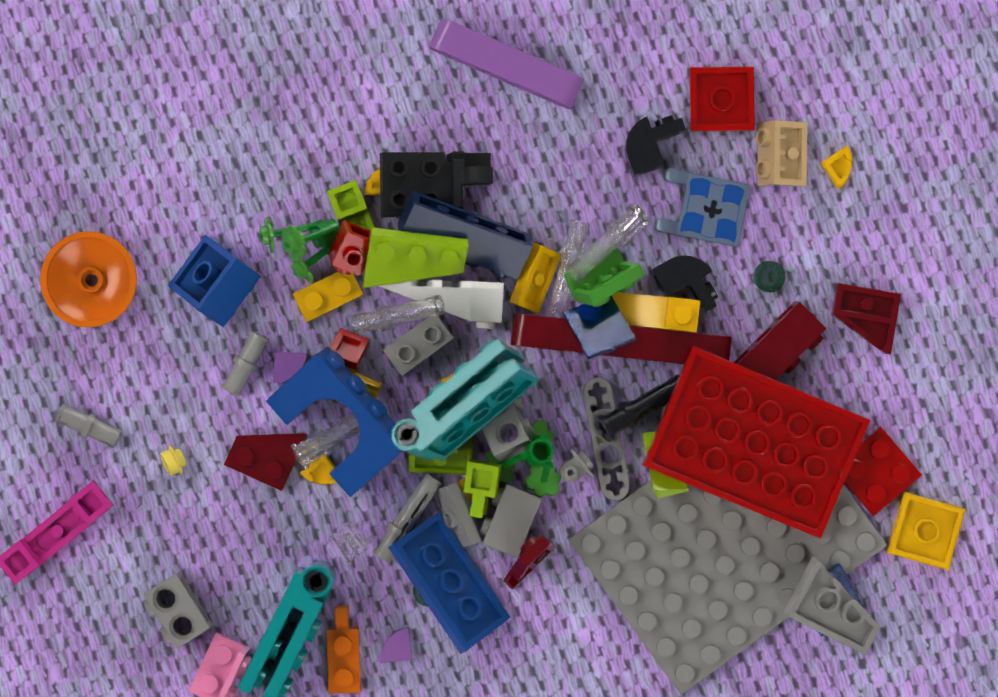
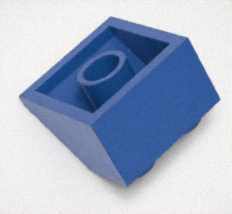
M205 235L168 286L195 309L224 328L246 296L253 290L261 275Z

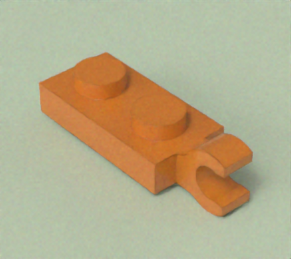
M339 605L335 608L336 628H327L328 692L329 694L361 693L359 627H349V605Z

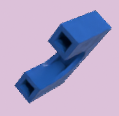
M327 346L309 360L266 402L286 425L320 399L339 401L353 412L360 430L358 444L355 450L329 473L348 496L352 497L402 453L403 450L398 449L392 441V430L396 423L388 415L385 405L378 399L373 398L366 390V385L360 377L351 373L344 365L345 362L342 356Z

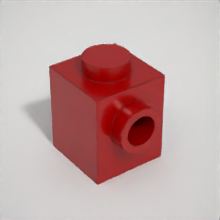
M343 220L328 252L331 265L336 271L345 275H350L351 273L359 276L362 275L366 266L371 230Z

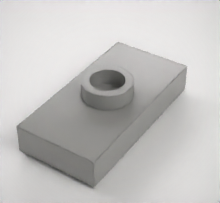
M454 482L438 488L436 493L444 510L443 519L446 525L452 529L462 547H468L480 542L481 537L472 516H470V511L458 483Z

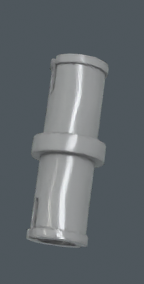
M255 331L250 332L240 354L235 355L233 359L235 364L225 383L221 386L223 389L234 395H241V391L251 372H256L258 368L256 363L269 342L268 338Z
M64 403L55 420L56 423L63 424L80 432L81 437L87 438L89 436L112 448L117 444L122 429L96 419L97 415L92 413L87 415Z

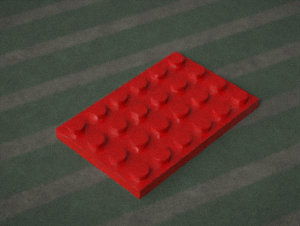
M691 346L642 465L821 539L871 420Z

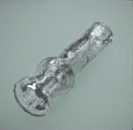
M630 204L626 208L625 214L617 221L612 220L607 225L606 232L578 258L567 265V271L570 276L576 281H582L590 271L597 267L616 248L628 245L631 242V237L637 231L645 229L650 225L647 214L638 205Z
M351 414L324 431L322 429L315 430L312 437L300 444L290 445L296 460L303 470L308 469V464L324 455L330 456L334 451L333 448L360 433L358 421L355 415Z

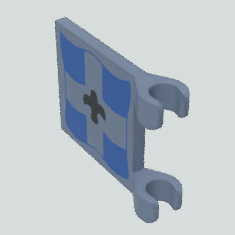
M675 168L666 169L664 181L685 185L678 222L659 218L655 221L654 230L738 247L750 185L690 173Z

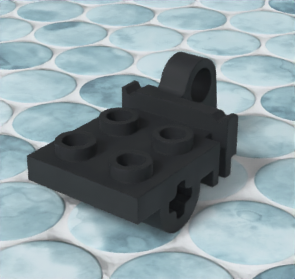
M453 151L447 154V161H445V152L380 153L381 217L400 218L412 191L463 209V185L493 184L491 153Z

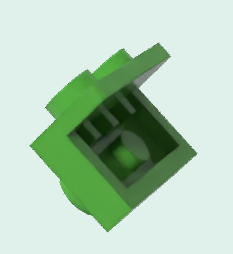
M613 244L564 273L574 301L593 307L604 305L610 300V296L618 291L632 288L636 280L645 276L641 265L624 261L618 246Z

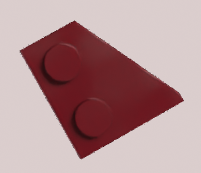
M837 283L831 315L882 353L890 355L901 294Z
M305 433L236 436L224 465L283 491L308 435Z
M542 535L539 538L532 536L520 548L523 554L516 560L503 581L513 590L556 547L548 538Z

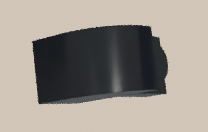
M673 115L655 121L656 127L651 128L648 117H644L632 127L626 138L624 151L633 178L662 168L665 165L657 142L684 133L686 128L682 118L674 120Z
M676 256L650 270L665 297H669L688 286L695 299L700 300V308L703 313L717 306L714 300L718 298L714 287L709 281L704 283L702 277L711 273L712 270L702 260L693 256Z

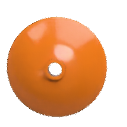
M92 231L74 233L56 243L44 259L40 274L41 291L48 307L63 321L79 327H100L119 318L133 301L137 289L135 263L127 249L116 239L106 234ZM94 274L97 276L98 282L95 286L91 287L87 283V278Z

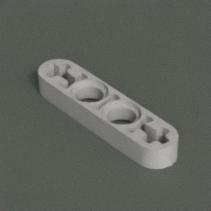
M593 378L585 384L583 396L600 488L608 499L620 500L629 491V479L620 432L614 435V440L608 442L594 426L596 416L608 414L615 410L612 388L605 379ZM599 382L600 387H606L607 393L602 395V403L604 405L609 402L610 410L599 409L591 413L590 406H597L595 396H589L588 390L593 389V383ZM607 445L614 446L618 451L617 460L611 464L604 463L600 458L601 449ZM621 465L622 472L615 471L617 480L619 482L623 481L624 487L619 488V494L614 495L612 490H606V484L611 483L610 473L603 475L602 468L613 469Z

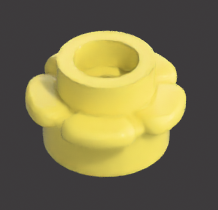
M167 446L168 449L160 453L169 476L177 473L182 475V467L187 464L179 448L173 450L171 446Z

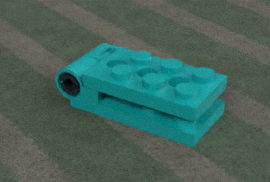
M499 339L490 341L480 348L479 355L470 362H465L458 366L454 371V376L445 383L442 382L434 386L429 392L430 396L410 411L416 420L405 418L396 423L392 430V441L398 449L422 459L443 461L540 381V379L532 369L522 364L526 360L518 350Z
M315 561L306 569L300 567L295 571L237 689L250 694L255 687L260 689L271 670L266 664L269 658L274 660L279 654L285 641L280 636L295 607L303 611L304 614L263 697H286L294 681L289 675L292 670L297 672L308 652L303 647L306 641L312 643L322 624V621L317 618L336 582V571L330 563ZM320 574L322 583H316L314 575Z

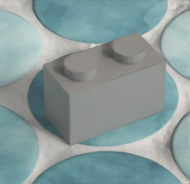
M506 483L504 489L498 488V495L493 498L491 505L496 507L492 519L485 518L479 535L484 536L482 544L518 558L521 552L520 548L526 540L542 497H538Z

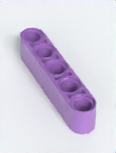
M441 18L429 45V49L570 110L584 82V79L569 71L445 18Z

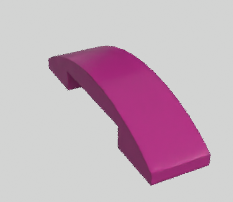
M94 480L91 481L54 514L0 555V567L16 585L81 534L114 504Z

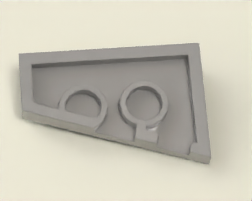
M813 556L783 613L866 655L880 626L852 598L837 579L825 569L824 565Z

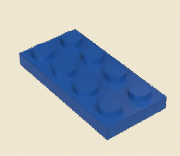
M440 512L431 516L388 547L460 654L466 652L511 618L455 534L446 525Z

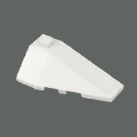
M414 280L378 286L466 321L476 322V328L495 329V323H502L504 283L476 281L452 283L451 281L427 280L426 282Z

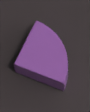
M275 351L273 383L288 381L305 365L308 353Z
M409 627L397 630L386 640L381 651L380 663L412 660Z

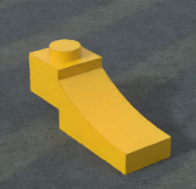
M617 292L609 297L610 300L607 303L601 305L599 322L697 333L700 300Z

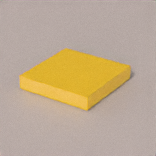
M903 491L886 553L949 570L966 509Z

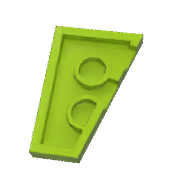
M371 227L363 288L464 273L468 239Z

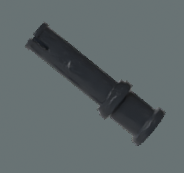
M679 375L673 376L631 402H620L615 410L604 416L601 414L596 416L594 419L595 424L602 437L608 442L614 440V435L628 427L631 429L636 427L639 419L667 404Z

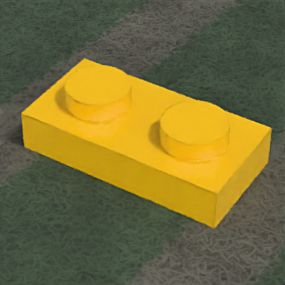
M532 242L533 248L519 275L509 302L539 314L562 255Z
M336 272L293 293L306 323L364 295L353 273L345 275L340 272Z

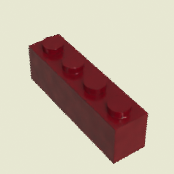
M794 301L733 363L776 380L784 371L790 373L801 362L799 356L807 348L811 351L824 339L821 334L827 328L800 301Z

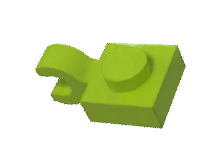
M470 459L467 462L464 493L473 494L470 516L483 518V515L487 514L488 497L495 498L498 495L502 464Z

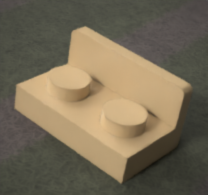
M773 120L759 123L756 133V143L758 145L757 164L755 167L757 185L807 186V122Z

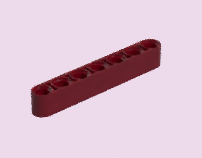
M513 313L510 345L676 364L685 363L691 346L730 361L732 337L517 313Z

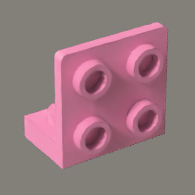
M216 632L190 686L189 692L199 697H235L239 689L234 684L237 678H243L252 660L248 656L251 648Z

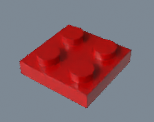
M754 66L689 68L690 132H753L755 130Z
M879 426L861 442L844 483L872 516H875L919 479L922 474L884 429Z

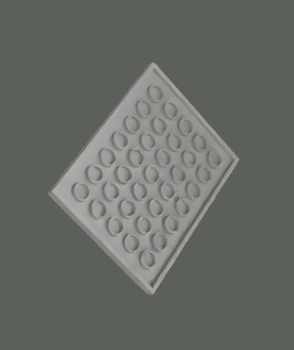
M649 480L568 540L677 691L682 695L788 618L783 611L813 556L839 581L887 546L844 485L821 539L691 485H688L689 491L658 499L654 493L652 481Z

